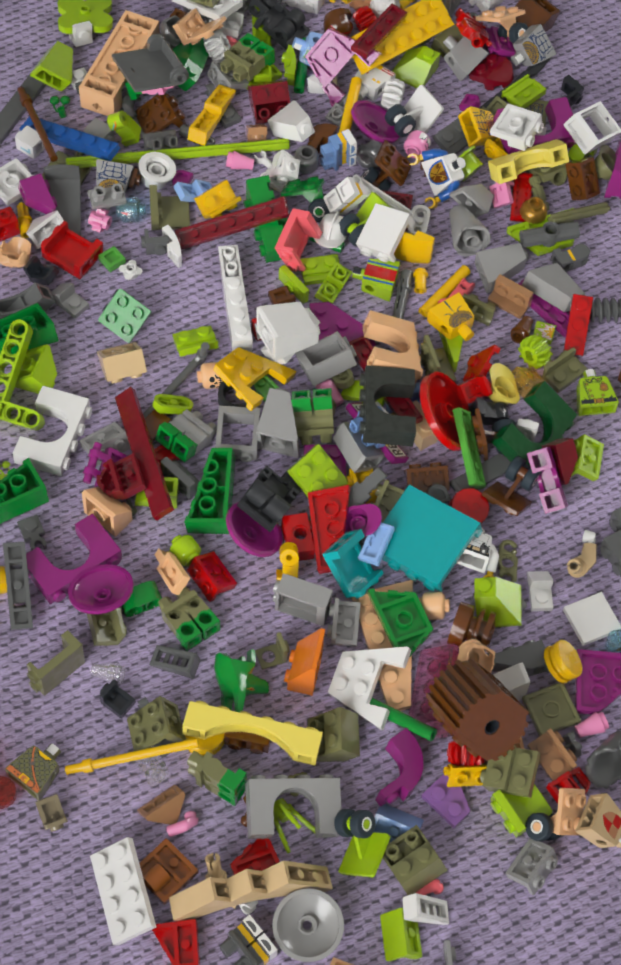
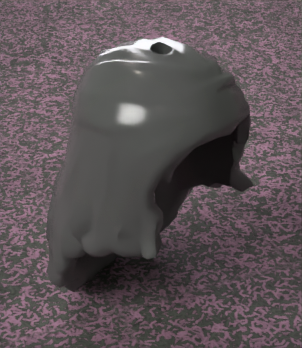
M621 731L612 733L586 759V775L597 788L603 787L608 789L617 780H621Z

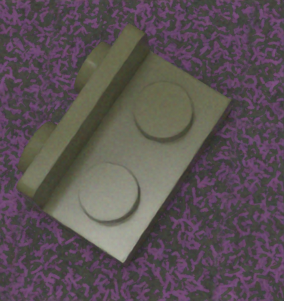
M574 347L568 351L564 350L556 360L547 362L543 367L542 378L557 393L583 376V372L588 370L575 357L576 349Z

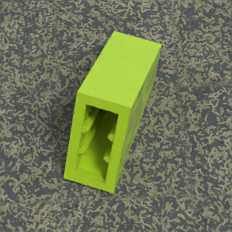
M57 41L47 50L30 73V76L58 91H63L72 83L73 48Z

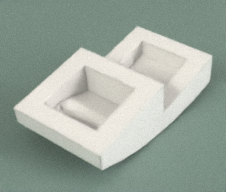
M166 225L162 228V236H169L167 256L180 268L182 267L180 244L174 231L169 225Z

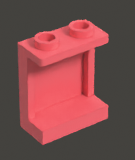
M292 209L275 246L279 257L293 272L297 270L305 271L306 267L300 260V257L309 237L320 239L323 233L309 211Z

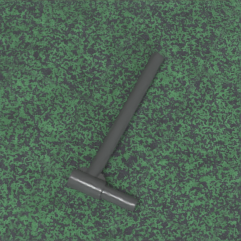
M207 342L202 343L200 349L197 350L195 358L162 394L172 395L196 367L205 362L209 349ZM152 404L143 413L144 419L154 410Z

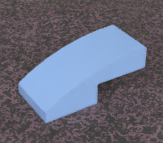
M195 179L192 184L177 182L173 188L180 201L195 202V197L212 188L210 182Z

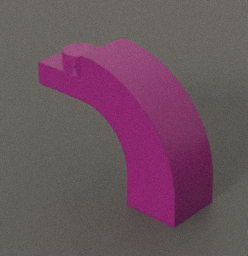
M407 728L392 737L385 748L398 765L399 777L378 793L375 801L380 807L387 802L392 804L399 797L404 802L412 794L421 778L423 754L416 738Z

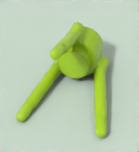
M284 798L275 801L273 807L274 825L286 852L289 854L291 850L279 821L284 823L290 820L300 829L301 825L293 817L294 815L313 833H315V827L299 814L291 804H288Z

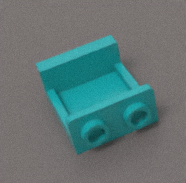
M361 529L346 532L322 554L346 598H360L367 593V589L377 584L379 578L384 574L382 569L374 571L369 563L358 559L362 549L358 542L365 537Z

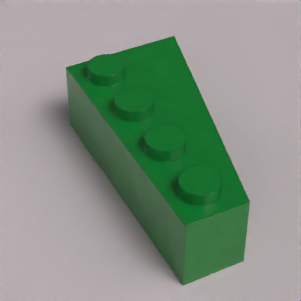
M269 175L246 180V200H243L244 209L275 199L273 190L269 191ZM281 220L254 227V239L259 241V253L261 257L264 256L266 263L282 260L275 250V246L283 231V224L280 225Z
M29 458L25 459L22 462L23 464L17 469L13 468L8 471V475L0 480V524L49 502L46 486Z

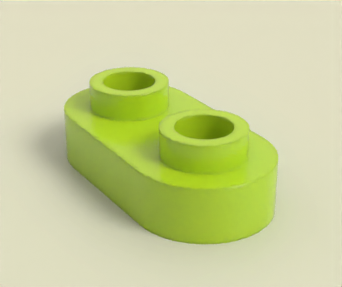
M167 394L156 395L152 403L153 408L160 414L177 415L182 414L186 409L191 412L194 405L187 397Z

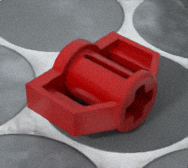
M580 767L565 772L546 786V789L557 804L559 799L557 787L581 789L573 779L574 776L585 789V796L587 795L591 782Z

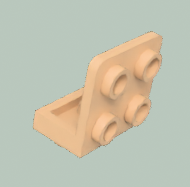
M195 8L174 24L173 28L183 45L189 43L194 45L203 37L208 39L213 36V31L222 28V23L227 19L223 16L205 24Z

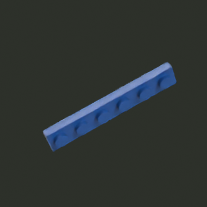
M30 116L19 128L22 131L26 126H29L36 130ZM40 119L50 142L106 161H111L121 149L116 142Z

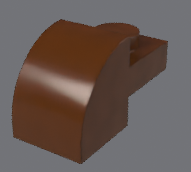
M328 123L314 126L315 132L309 136L307 146L314 147L319 154L320 146L328 143L329 136L337 134L338 126Z

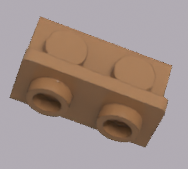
M499 274L495 280L493 292L488 297V302L494 303L497 307L521 319L531 305L534 292Z
M550 728L527 746L530 750L541 753L539 763L549 778L554 781L565 772L575 769L577 767L575 763L577 758L570 749H565L562 744L564 740L557 730L553 732Z

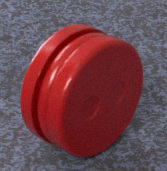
M466 488L460 490L449 503L450 507L481 524L489 514L487 498L482 496V493L476 489Z

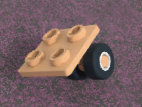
M506 6L495 7L494 11H483L482 15L475 17L476 21L499 22L501 25L498 29V36L506 39L509 37L513 44L528 29L525 23H516V17L525 14V10L518 9V7L506 8Z
M560 788L557 813H552L549 816L545 813L531 814L525 823L527 835L535 841H552L558 839L561 835H579L575 830L586 805L585 789Z

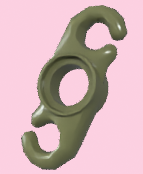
M507 539L500 543L498 549V568L500 570L498 576L502 578L504 575H507L511 578L510 582L515 583L517 581L518 564L517 551L515 550L517 544ZM511 545L514 549L508 552L504 549V546ZM509 559L513 562V566L507 568L503 566L502 561Z

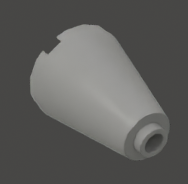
M454 206L449 212L453 248L461 256L476 255V251L480 249L483 251L489 245L491 239L489 230L466 206Z

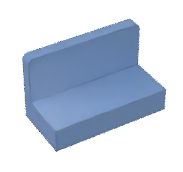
M384 804L378 808L375 814L374 832L388 833L391 836L389 841L392 842L415 825L421 829L424 820Z

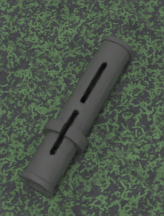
M404 269L401 271L400 281L396 286L397 295L394 303L393 317L404 319L408 296L412 291L411 281L413 272L411 270Z

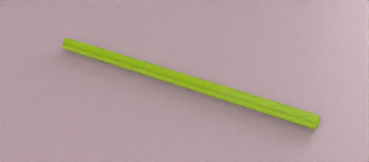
M284 138L117 153L111 162L123 164L139 163L141 157L150 152H160L169 156L172 160L228 155V152L233 151L243 154L261 152V150H288L290 142L289 139ZM93 156L68 157L65 163L66 165L79 166V168L96 167V160L100 158Z

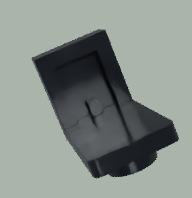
M570 75L564 77L561 90L567 94L566 97L570 107L574 104H579L583 98L584 87Z

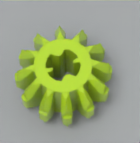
M533 334L526 337L518 348L521 353L519 357L523 358V363H527L529 368L534 367L538 369L545 366L553 355L550 351L551 346L547 344V340H543L541 335Z

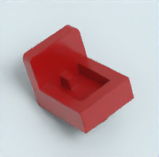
M485 375L475 376L456 386L463 405L475 401L477 397L481 398L493 394L491 383Z

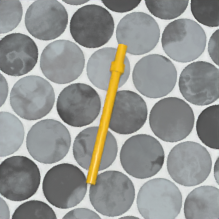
M194 738L92 760V758L84 759L81 763L65 766L66 775L78 772L89 773L94 772V769L192 749L199 747V740Z

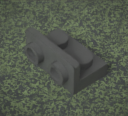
M165 457L160 461L163 477L178 478L179 491L189 500L196 495L199 480L177 460L171 461L168 457Z

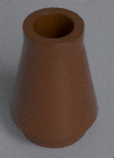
M523 316L511 329V339L515 343L520 344L523 339L530 336L533 319L530 316Z

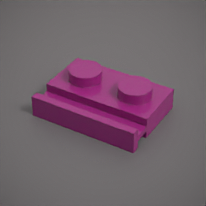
M484 24L486 26L485 30L489 34L488 41L492 42V46L488 47L489 52L493 53L494 51L499 56L511 58L516 52L509 37L507 39L504 37L500 38L498 36V27L491 26V28H488Z

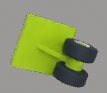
M371 192L356 215L354 213L347 214L339 222L342 235H350L349 242L355 247H358L356 242L375 204L390 207L375 192Z
M340 810L335 817V830L340 836L352 837L338 872L342 875L375 877L391 836L388 833L374 832L375 818L369 810Z

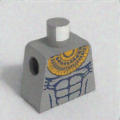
M541 24L531 25L514 42L513 47L517 53L511 57V60L516 66L522 63L526 67L536 65L556 55Z
M97 159L96 186L107 188L112 187L113 184L120 183L125 194L133 173V165Z

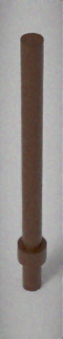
M21 86L17 89L21 104L26 108L50 160L55 162L58 160V157L32 105V98L27 94L25 88Z

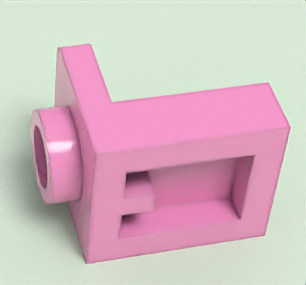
M508 181L502 184L495 182L496 184L489 186L490 192L494 194L492 200L494 208H501L514 203L510 187L514 186V182Z

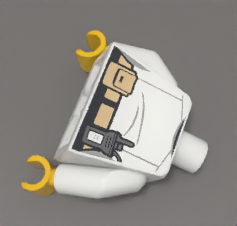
M482 528L483 532L479 538L473 537L456 564L481 573L487 571V575L483 578L493 577V573H496L499 554L495 545L492 544V536L486 534Z

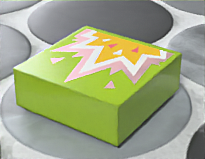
M537 321L533 334L541 335L543 340H547V344L551 345L556 325Z

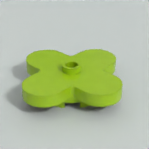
M58 0L57 2L58 12L62 14L58 18V29L62 33L73 34L72 25L86 21L91 22L92 33H106L113 28V18L108 14L112 11V0Z

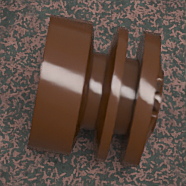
M461 601L447 644L459 648L465 640L477 639L482 645L488 647L496 627V613L491 612L489 619L485 620L486 609H482L479 616L476 617L474 616L475 606Z

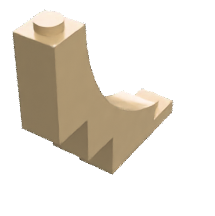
M281 861L263 871L245 869L227 879L209 877L169 897L173 920L183 921L197 919L218 910L247 902L287 896L300 889H317L322 892H328L333 887L328 867Z

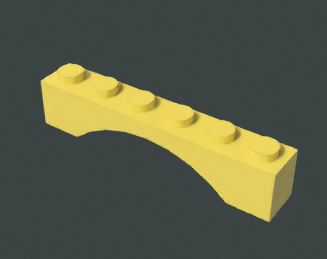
M189 701L183 722L184 735L207 739L226 732L254 733L279 745L288 753L293 761L316 766L323 732L313 727H298L292 722L281 723L267 716L260 718L252 716L251 713L246 711H231L225 706H209L203 701Z

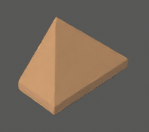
M174 784L137 809V811L147 821L169 825L177 823L185 793Z

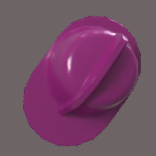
M374 504L348 507L345 533L361 529L365 537L373 534L380 526L382 520V513L379 507Z

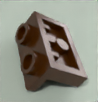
M587 157L578 162L566 163L572 200H588L600 194L594 157Z
M442 462L429 463V467L421 468V464L409 465V469L404 470L407 487L411 485L426 493L431 485L441 484L447 491L450 490L448 465L442 466Z

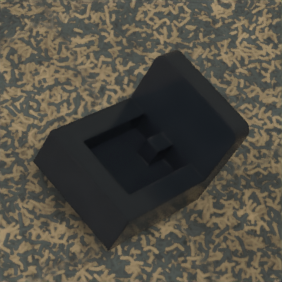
M33 256L23 268L32 283L48 286L59 273L56 266L42 264L37 256Z
M115 679L110 684L106 683L100 690L101 704L121 719L136 703V699L121 689Z

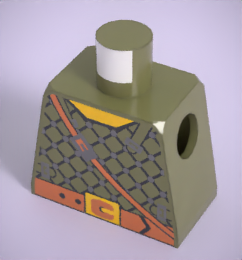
M52 743L44 752L35 745L31 746L5 768L6 774L34 798L40 800L44 797L60 771L58 763L54 760L61 751Z

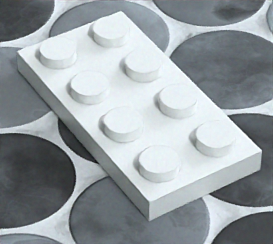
M126 837L91 855L90 858L113 945H121L156 928L133 838Z

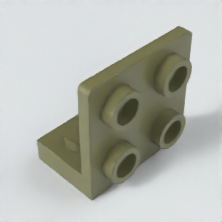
M149 185L152 230H162L166 225H169L171 229H181L190 226L189 202L180 201L178 196L161 197V192H157V185Z
M424 335L423 343H421V354L419 355L421 356L420 364L426 369L425 376L433 372H442L456 383V377L444 347L434 349L429 335Z
M159 696L127 718L134 751L151 748L164 739L173 743L186 740L183 734V725L178 705L162 696Z

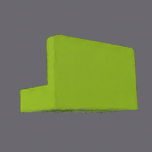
M402 907L381 914L380 920L385 960L391 962L403 957L409 959L422 958L418 922L405 920Z

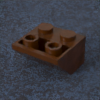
M520 0L514 6L525 10V14L516 17V23H525L528 28L531 25L541 24L545 32L553 27L561 12L547 0Z

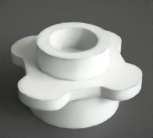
M130 260L129 263L119 267V271L123 272L126 280H133L142 274V269L136 265L135 260Z

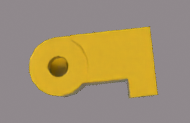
M286 542L281 545L279 550L282 569H276V580H281L283 573L298 578V547L292 542Z

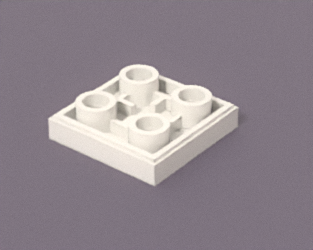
M602 592L563 608V612L582 646L621 631V625Z

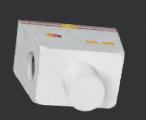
M381 65L363 75L358 70L355 77H359L362 80L358 98L362 100L366 96L375 101L383 95L387 80L389 78L394 79L396 74Z

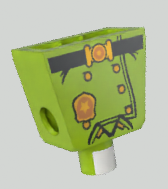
M585 370L583 372L584 378L579 379L576 388L578 416L615 413L619 402L608 377H596L595 370Z

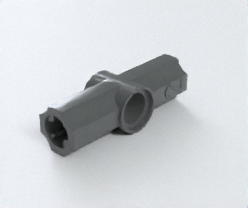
M552 221L546 222L543 227L521 230L519 233L520 243L524 248L536 245L552 247L556 242L579 238L580 227L576 221L561 224Z

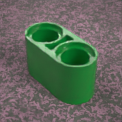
M147 581L134 586L131 597L121 606L126 617H132L134 614L137 615L153 609L154 606H159L158 601L162 599L156 582Z

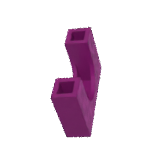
M567 97L551 99L545 108L551 132L546 135H535L533 146L558 139L566 143L567 148L573 147L576 142L563 125L573 116ZM504 108L497 110L493 118L494 123L496 122ZM500 138L504 151L507 154L521 151L520 149L508 146L507 140Z
M93 513L75 524L77 536L90 552L87 561L82 566L73 570L59 569L50 563L39 547L26 554L28 576L49 604L62 601L66 594H68L70 583L82 571L97 565H118L122 560L121 549Z

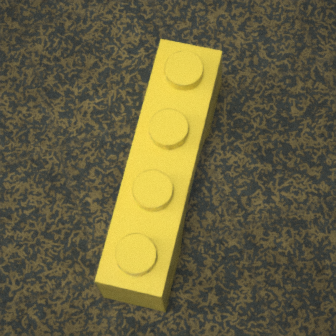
M555 139L527 148L525 151L521 150L489 160L488 165L491 179L502 184L517 179L520 173L532 168L555 167L569 162L567 145Z

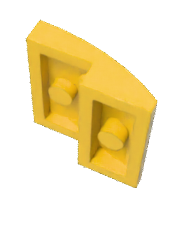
M418 230L415 235L404 232L394 252V256L396 259L411 263H430L435 237Z

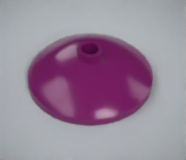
M366 100L357 101L351 109L353 121L366 137L381 143L385 140L389 143H394L399 139L400 136L394 130L395 126H390L385 121L387 110Z
M239 502L235 503L226 515L227 529L233 541L242 550L258 557L274 555L280 549L283 540L279 524L277 523L273 530L269 532L236 506Z
M110 564L97 565L82 571L72 580L68 589V596L72 606L83 613L105 614L118 609L127 602L133 593L134 582L131 574L120 566Z

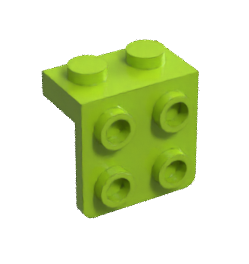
M535 784L531 798L505 794L500 789L493 793L490 798L493 810L496 814L500 813L504 819V826L516 838L526 832L525 823L531 814L545 813L548 816L552 814L551 807Z

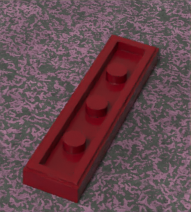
M392 3L352 44L351 50L367 59L406 18L407 12Z

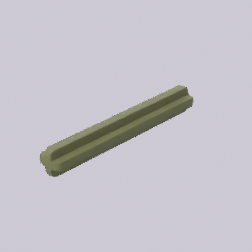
M607 202L562 211L551 214L548 217V221L561 224L605 214L610 210V206Z

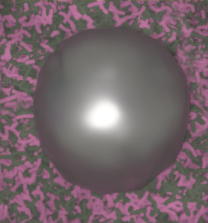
M175 15L164 19L160 25L162 36L167 43L172 45L181 43L173 28V25L180 20Z
M371 139L367 144L361 143L356 153V161L361 167L366 169L379 167L374 160L382 145L381 142Z

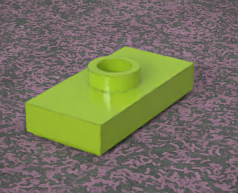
M286 265L279 268V280L284 286H287L290 294L293 293L302 304L306 303L309 300V289Z

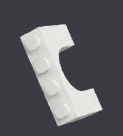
M42 386L35 401L36 411L62 420L68 426L67 431L60 439L53 442H40L20 436L13 451L14 463L22 465V462L29 458L35 469L62 476L64 470L69 469L70 455L77 450V439L84 433V422L86 419H90L92 407H90L89 398Z

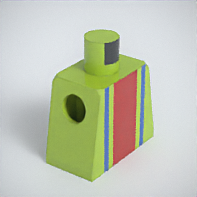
M369 259L366 269L354 267L352 278L362 280L361 291L390 302L398 277L400 262H383L379 259Z

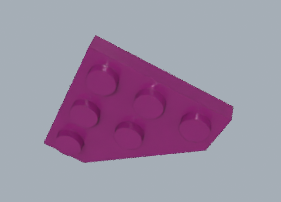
M309 303V309L320 322L318 325L320 329L319 340L337 331L342 338L346 337L348 342L364 336L363 324L332 303ZM368 339L371 345L376 347L375 340Z
M577 649L576 652L582 663V674L576 678L575 708L579 714L592 715L595 712L600 713L621 696V653Z

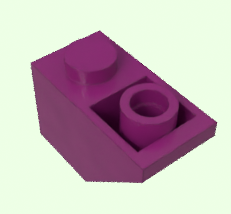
M42 174L19 180L18 189L26 206L45 214L56 210L57 201L54 196L51 197L49 183L47 179H43Z

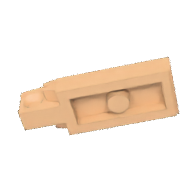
M158 548L154 554L160 563L157 571L173 594L179 595L186 587L190 577L175 554Z

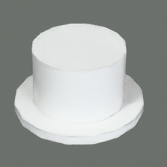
M146 153L139 160L138 169L142 175L141 181L147 188H149V185H157V190L162 189L176 174L174 161L163 153Z

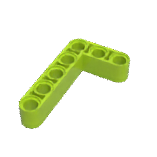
M18 319L11 323L0 354V385L5 384L6 386L5 391L0 393V420L37 431L45 425L43 415L35 410L10 403L33 334L32 327L25 321ZM21 326H25V332L18 335V329ZM18 345V352L11 354L12 347ZM7 365H12L11 372L5 374V367ZM17 409L18 416L15 419H11V412ZM36 415L38 418L36 424L30 425V418Z

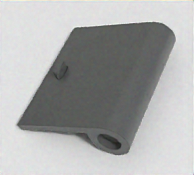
M161 34L151 35L147 40V48L112 54V59L135 93L181 85L189 77L187 69Z

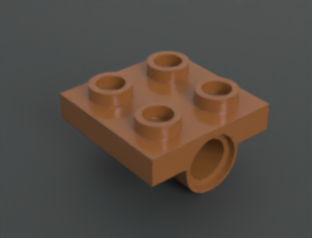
M167 838L139 863L145 886L164 905L170 901L169 897L177 894L199 873V870Z

